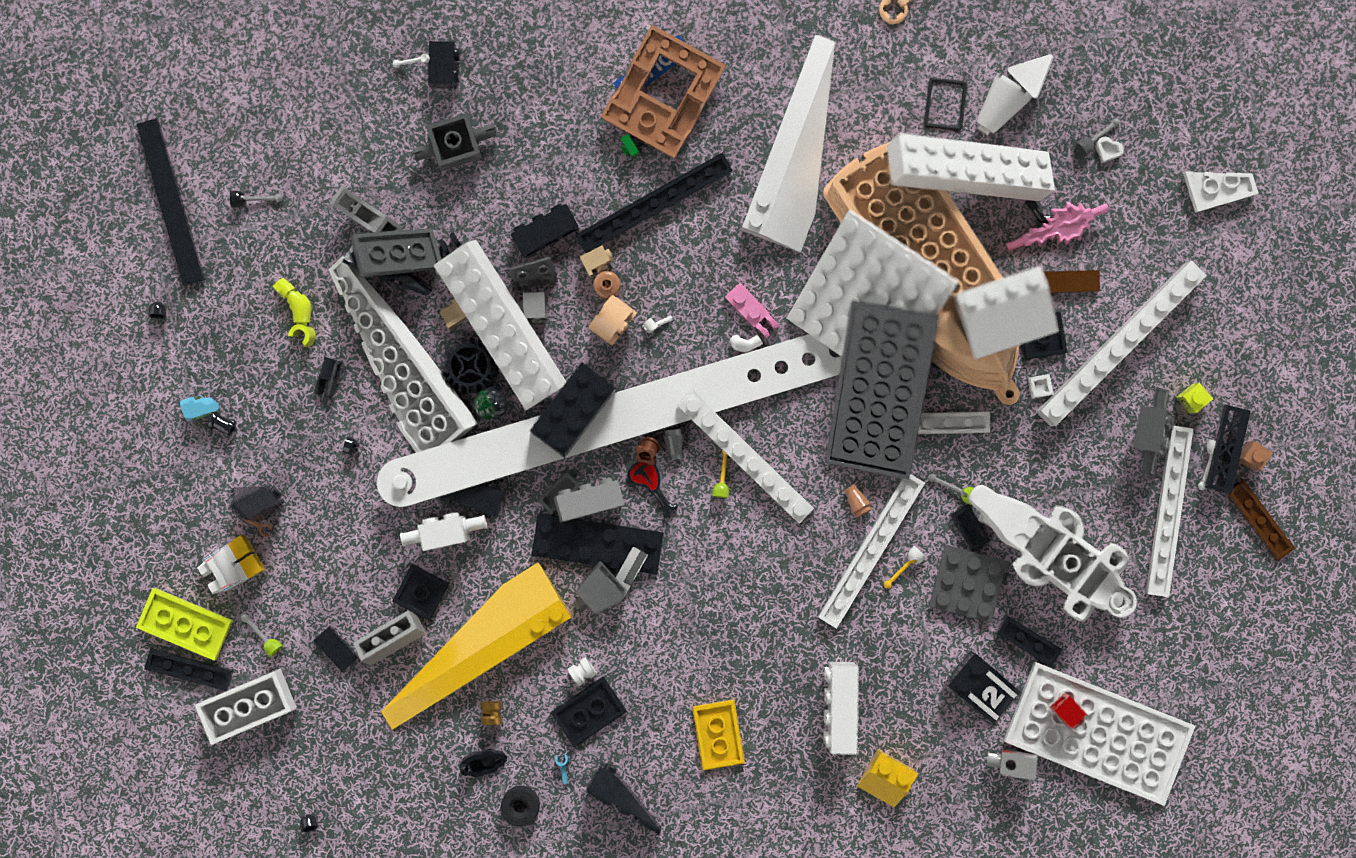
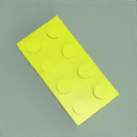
M152 588L136 628L215 661L218 658L233 620L157 588Z

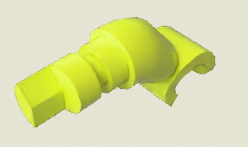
M281 278L272 287L284 299H287V302L290 304L289 308L292 310L293 321L296 325L290 329L288 336L298 337V333L303 331L305 333V339L302 342L303 346L310 347L316 340L314 329L307 326L311 319L312 305L304 294L301 295L298 291L295 292L296 288L284 278Z

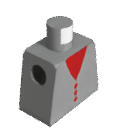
M1002 749L1001 755L988 753L987 766L998 767L1001 775L1035 780L1038 758L1036 754L1031 752ZM1008 760L1015 761V764L1012 766H1008L1006 762Z

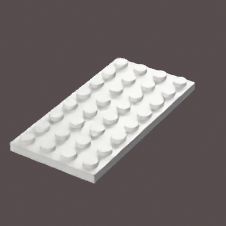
M1034 661L1003 741L1165 806L1195 725ZM1064 693L1070 695L1087 713L1084 717L1085 721L1077 728L1070 729L1049 708Z

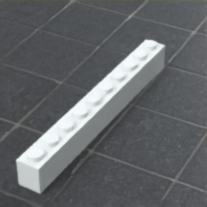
M1193 261L1183 264L1036 412L1051 427L1056 426L1207 275Z

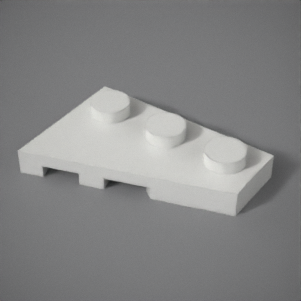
M1183 172L1195 213L1259 194L1252 173Z

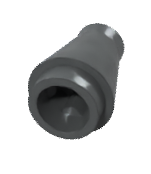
M681 428L665 429L663 438L670 459H681L684 433H681Z

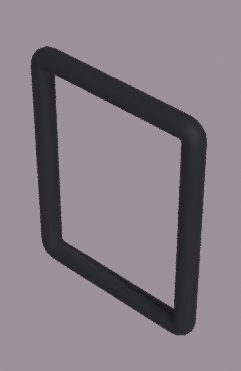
M942 78L929 79L924 125L926 127L955 131L962 129L967 83L965 81ZM933 82L963 85L958 127L928 123Z

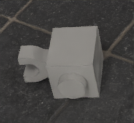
M544 292L523 293V302H516L520 310L524 312V316L529 321V324H542V320H547L546 294Z

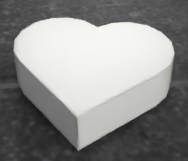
M1109 137L1100 138L1095 145L1102 164L1120 157L1124 151L1121 143L1112 142Z

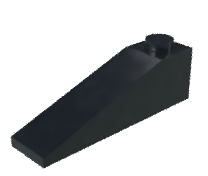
M351 246L342 263L358 269L354 250ZM413 273L379 275L381 279L395 282V280H398V285L425 296L429 295L432 291Z
M269 486L234 487L231 490L229 506L244 521L266 520L284 500L280 498L282 496L280 491L273 486L271 488Z
M601 763L587 784L585 792L609 807L611 804L616 805L615 807L625 816L634 815L636 822L660 834V824L623 778L616 773L617 769L609 763H606V765Z

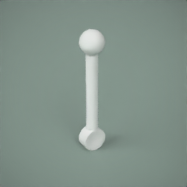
M422 54L419 58L403 61L394 60L393 66L399 68L401 65L421 61L428 63L430 57L427 54Z

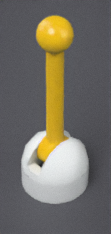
M913 546L908 552V561L890 580L883 583L884 588H891L892 583L911 563L920 564L926 559V556L916 546Z

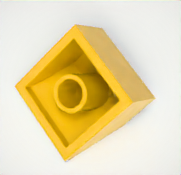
M877 749L857 787L895 807L908 793L918 773L911 767Z

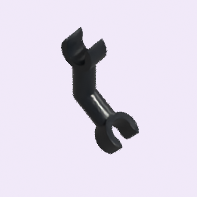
M1025 201V204L1040 223H1048L1046 218L1054 216L1044 215L1036 201Z

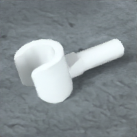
M669 316L656 323L650 318L642 326L648 333H652L661 325L673 321V318Z

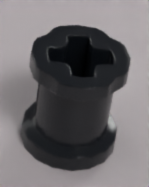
M215 412L210 419L208 429H215L224 433V436L229 438L236 427L237 421L234 419L228 420L222 417L219 412Z

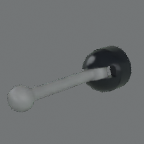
M230 191L231 208L242 207L246 201L275 200L276 202H281L283 200L281 194L246 197L241 191Z

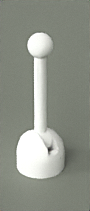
M1211 439L1208 440L1206 448L1210 458L1202 481L1198 484L1200 490L1206 489V480L1216 442Z

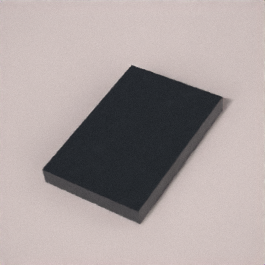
M602 676L550 713L575 748L625 714L627 710L605 677Z

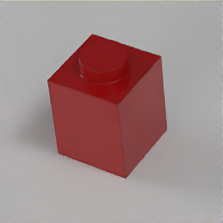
M1066 693L1062 694L1049 707L1070 729L1079 727L1085 721L1084 717L1087 715L1070 695Z

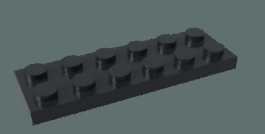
M538 513L531 556L597 565L601 561L606 567L621 569L630 551L635 547L648 555L639 572L657 575L664 532L579 519L560 523L559 516Z

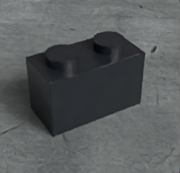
M429 41V86L431 88H456V82H460V70L456 69L457 61H460L461 57L460 48H457L455 42Z

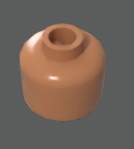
M601 272L594 279V291L601 299L608 300L612 295L617 297L621 290L620 279L613 272Z

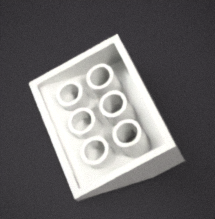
M1041 266L958 293L953 298L974 359L1058 332L1049 288Z

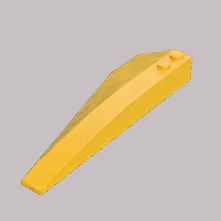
M536 563L503 584L381 711L392 730L572 617V614L540 563Z

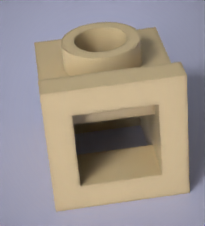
M603 245L580 256L590 278L594 277L592 272L597 271V273L608 269V264L614 260L609 248L605 250Z

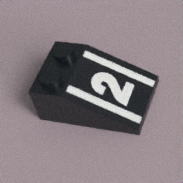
M973 651L966 655L944 682V684L992 724L998 720L1020 693L1014 685Z

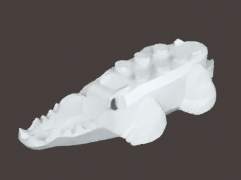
M978 485L971 491L969 495L970 503L982 513L999 539L1021 552L1022 557L1013 563L1019 577L1025 583L1032 586H1041L1052 582L1068 594L1063 608L1071 617L1078 621H1085L1090 617L1094 608L1106 609L1109 614L1117 617H1126L1135 610L1137 604L1136 596L1131 589L1124 586V582L1119 576L1129 562L1128 554L1124 549L1113 543L1106 546L1100 552L1082 539L1084 533L1083 523L1077 513L1065 507L1055 506L1052 517L1046 518L1030 505L997 494L984 485ZM1123 597H1124V598H1125V604H1124L1122 607H1119V606L1122 605Z

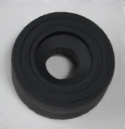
M515 786L509 789L502 798L500 805L504 820L516 827H523L532 823L540 809V801L537 794L526 786ZM518 800L524 801L526 810L523 812L516 811L514 803Z

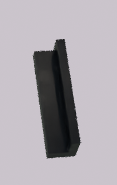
M1224 405L1205 488L1220 493L1232 494L1251 413L1250 410ZM1229 411H1233L1231 423L1228 420ZM1229 432L1227 442L1225 444L1223 437L1225 433ZM1224 452L1222 464H1220L1218 461L1219 455ZM1219 473L1217 486L1213 485L1214 476Z

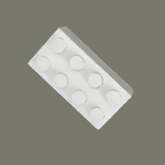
M828 662V667L824 669V678L828 682V688H824V701L828 704V710H824V723H826L827 731L823 733V742L831 754H857L858 666L854 662Z
M281 668L195 705L211 745L297 708Z

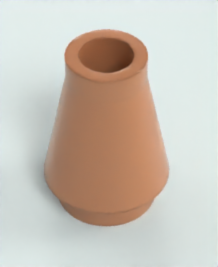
M852 485L844 490L852 514H855L857 518L872 510L870 507L871 503L858 490L856 485Z

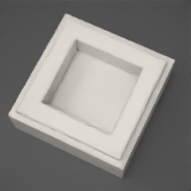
M1050 374L1028 378L1031 399L1054 395Z

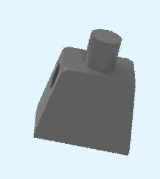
M600 561L578 586L576 593L580 598L573 604L579 612H583L589 607L594 613H599L624 599L627 590Z

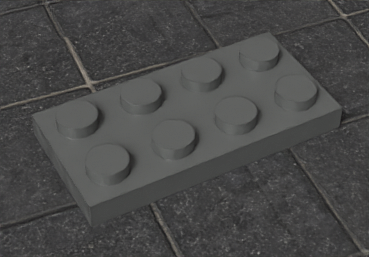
M432 228L352 234L350 237L361 277L436 270L434 265L441 260Z

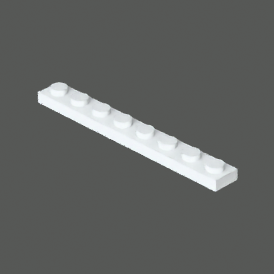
M693 390L677 405L799 524L814 509Z
M1174 426L1173 431H1169L1168 437L1171 439V446L1169 452H1166L1146 594L1169 597L1193 436L1192 428Z
M911 474L909 480L901 479L818 615L820 619L837 629L925 484L923 481Z

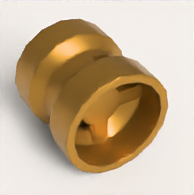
M502 701L481 702V710L483 711V716L481 717L482 725H498L503 723L502 716L500 715Z

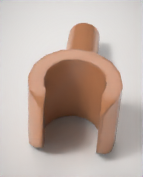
M245 521L259 529L260 535L264 537L269 536L262 531L264 526L273 529L269 523L261 524L256 521Z

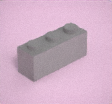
M611 478L599 481L600 485L592 487L591 483L579 486L578 491L571 492V489L559 491V496L554 497L560 523L623 506L624 501L618 480L612 481Z
M408 610L353 642L361 661L372 666L426 633L418 616Z

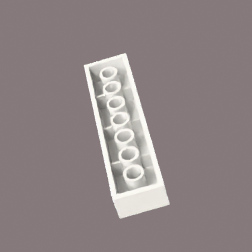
M901 133L887 145L892 185L1042 201L1055 191L1049 152Z
M477 240L466 242L434 265L525 410L535 406L564 386L566 380Z

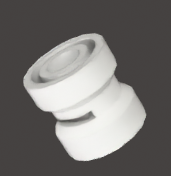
M587 657L581 659L578 666L572 665L568 668L570 675L578 686L585 683V678H593L597 675L596 670Z

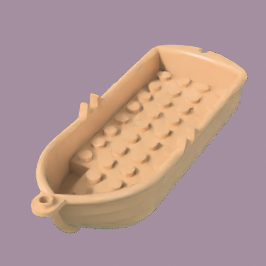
M889 143L864 153L863 157L865 160L859 162L857 158L842 168L823 190L826 201L840 223H842L847 212L852 210L959 281L938 314L939 321L931 361L944 372L962 382L993 390L999 401L1005 405L1016 403L1020 393L1012 377L1016 368L1020 345L974 359L953 299L958 293L1003 279L947 191L892 185L887 151ZM1006 391H1010L1012 393L1011 398L1006 397Z

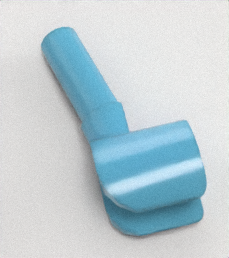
M566 754V760L563 764L559 763L558 755L555 757L556 764L560 766L563 784L568 783L566 764L569 758Z

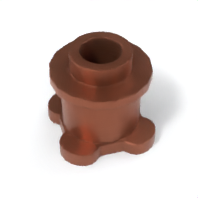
M651 437L641 439L636 447L637 454L635 460L654 465L656 462L654 456L660 450L658 441Z

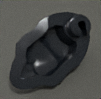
M491 748L480 752L474 751L461 760L459 765L460 774L463 776L481 777L494 773L506 763L508 757L503 751Z

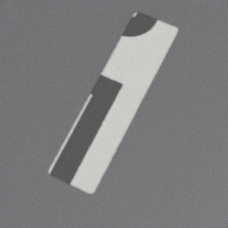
M635 547L630 551L616 576V579L627 591L648 556ZM622 600L619 601V602H617V603H615V604H613V605L619 607L620 604H621V602H622Z

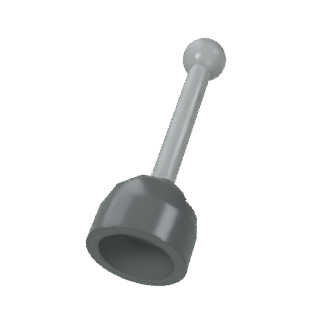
M1117 118L1113 119L1108 127L1092 139L1082 138L1076 142L1075 147L1078 152L1084 157L1090 154L1094 149V142L1113 127H1118L1120 120Z

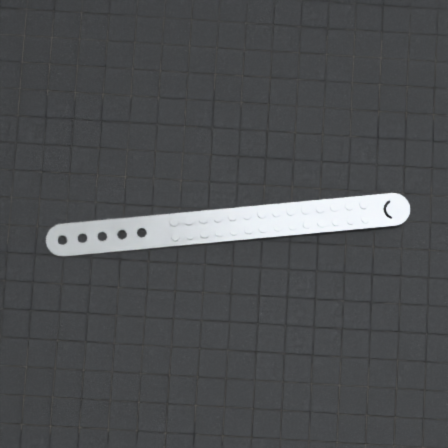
M808 334L616 392L565 458L691 420L677 405L692 390L716 413L837 376L840 373L842 356L832 357L829 353V347ZM805 353L814 355L815 362L813 365L807 366L802 362V356ZM778 361H784L787 364L788 370L786 373L779 374L775 371V364ZM752 369L760 372L761 378L757 382H751L747 377L748 372ZM536 416L391 460L381 468L378 474L377 489L380 496L387 503L397 507H406L564 458L530 433L529 430L540 417ZM402 468L409 469L416 478V487L411 494H408V491L412 487V478L409 474L402 472Z

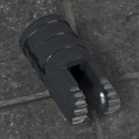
M324 357L314 393L321 395L324 392L326 397L332 398L343 362Z

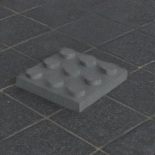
M944 545L929 606L992 623L1007 561Z

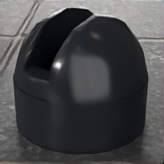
M153 302L148 309V316L155 319L165 318V306L160 302Z
M347 437L342 453L348 455L356 454L358 450L354 449V447H360L359 442L354 438Z
M307 814L306 817L303 816L301 818V832H311L318 828L317 820L313 815Z

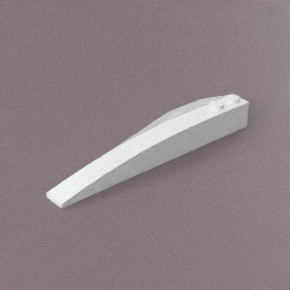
M815 35L741 230L801 253L816 213L835 47L834 41Z
M344 256L341 257L329 269V272L339 294L343 295L345 299V308L353 317L355 322L353 326L356 332L361 335L363 340L361 344L375 375H378L381 380L383 393L387 394L391 403L389 407L400 421L397 423L400 431L416 453L459 440L473 429L478 422L455 390L451 388L450 383L445 381L446 378L405 324L367 280L360 276V273L354 267L342 263Z

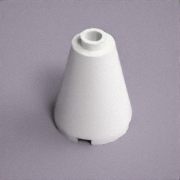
M997 73L977 119L978 129L986 135L990 132L994 134L1031 100L1032 95L1029 92H1022L1021 86L1004 75L1001 76Z

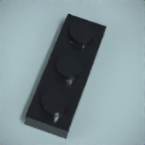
M1007 615L996 631L997 635L1051 668L1063 650Z

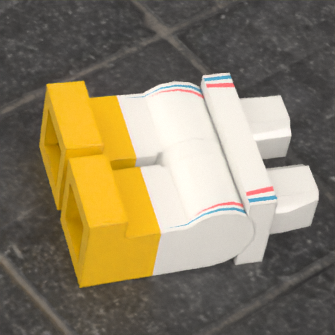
M245 535L238 536L229 544L204 558L205 562L197 567L203 577L213 572L216 580L208 584L212 594L229 591L266 570L257 554H251L254 552V549Z

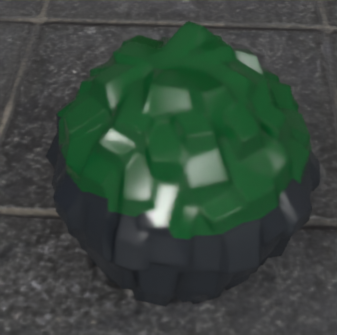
M488 387L477 394L473 407L480 418L497 420L508 410V403L502 391L498 388Z

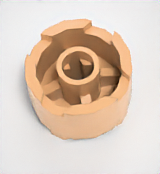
M612 295L603 305L599 314L594 317L588 328L613 346L620 337L617 334L622 335L629 326L627 321L631 322L637 312L618 297Z

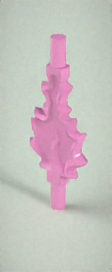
M1067 201L1065 208L1051 210L1054 216L1046 218L1048 224L1043 223L1041 228H1030L1029 233L1021 235V238L1006 243L1008 251L1021 246H1032L1033 243H1038L1040 247L1046 240L1050 239L1052 241L1055 237H1057V245L1065 240L1066 245L1074 238L1079 241L1082 238L1084 229H1090V221L1094 220V217L1109 212L1108 205L1103 204L1093 209H1085L1081 203L1076 207Z

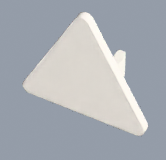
M1049 54L1008 68V72L1034 99H1037L1053 61V56Z

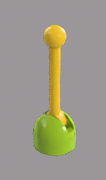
M722 450L724 455L720 483L713 487L712 496L729 498V488L724 484L728 455Z

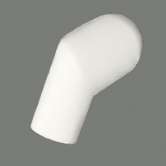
M734 335L730 339L731 347L743 353H748L763 344L758 335L749 340L742 339L739 335Z

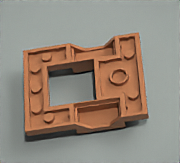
M651 25L633 57L623 81L611 97L600 118L675 159L700 117L726 65ZM660 55L696 75L677 111L642 92Z

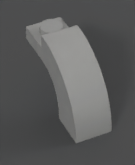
M343 186L339 188L330 202L332 206L372 233L400 231L403 227Z

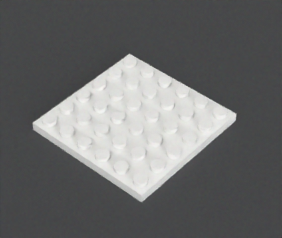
M849 210L787 319L842 356L852 300L938 315L959 281L854 211Z

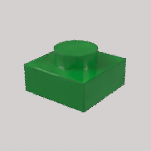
M628 134L621 138L622 145L620 146L622 152L626 157L630 156L632 160L637 158L639 151Z

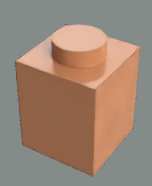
M1249 441L1242 448L1239 462L1253 471H1262L1273 452L1256 441Z

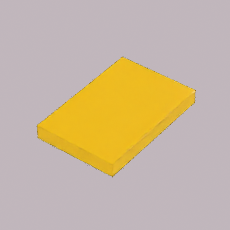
M734 699L692 706L702 769L709 770L745 764Z

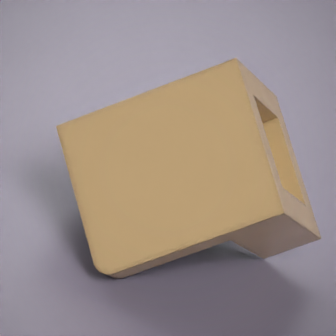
M455 299L451 301V305L440 311L446 326L450 330L467 320Z

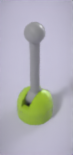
M935 474L928 476L930 482L935 481L961 493L962 500L972 505L969 501V495L974 489L973 487L960 489L937 478Z
M241 615V621L246 622L265 642V653L270 658L273 657L283 645L278 640L267 639L249 620V615Z

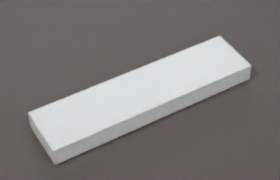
M990 411L921 413L918 434L990 433Z

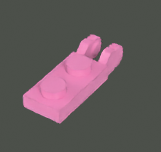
M741 283L725 296V299L765 338H768L770 334L766 328L759 324L764 318L773 328L777 329L780 327L769 315V312Z

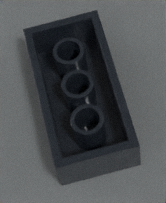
M581 362L531 427L530 433L565 459L616 392V388Z

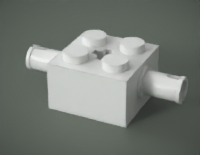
M458 512L443 515L444 520L440 521L438 517L422 520L423 524L417 525L418 530L400 533L402 546L421 542L422 550L424 551L470 540L469 532L487 528L486 517L482 515L466 519L465 515L460 516Z

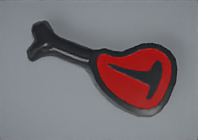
M635 462L628 470L629 481L636 486L645 487L653 494L663 508V516L669 518L672 511L677 510L678 505L670 503L661 492V477L657 465Z

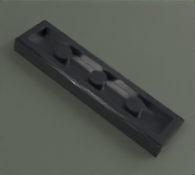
M150 648L144 668L145 670L223 691H228L234 671Z

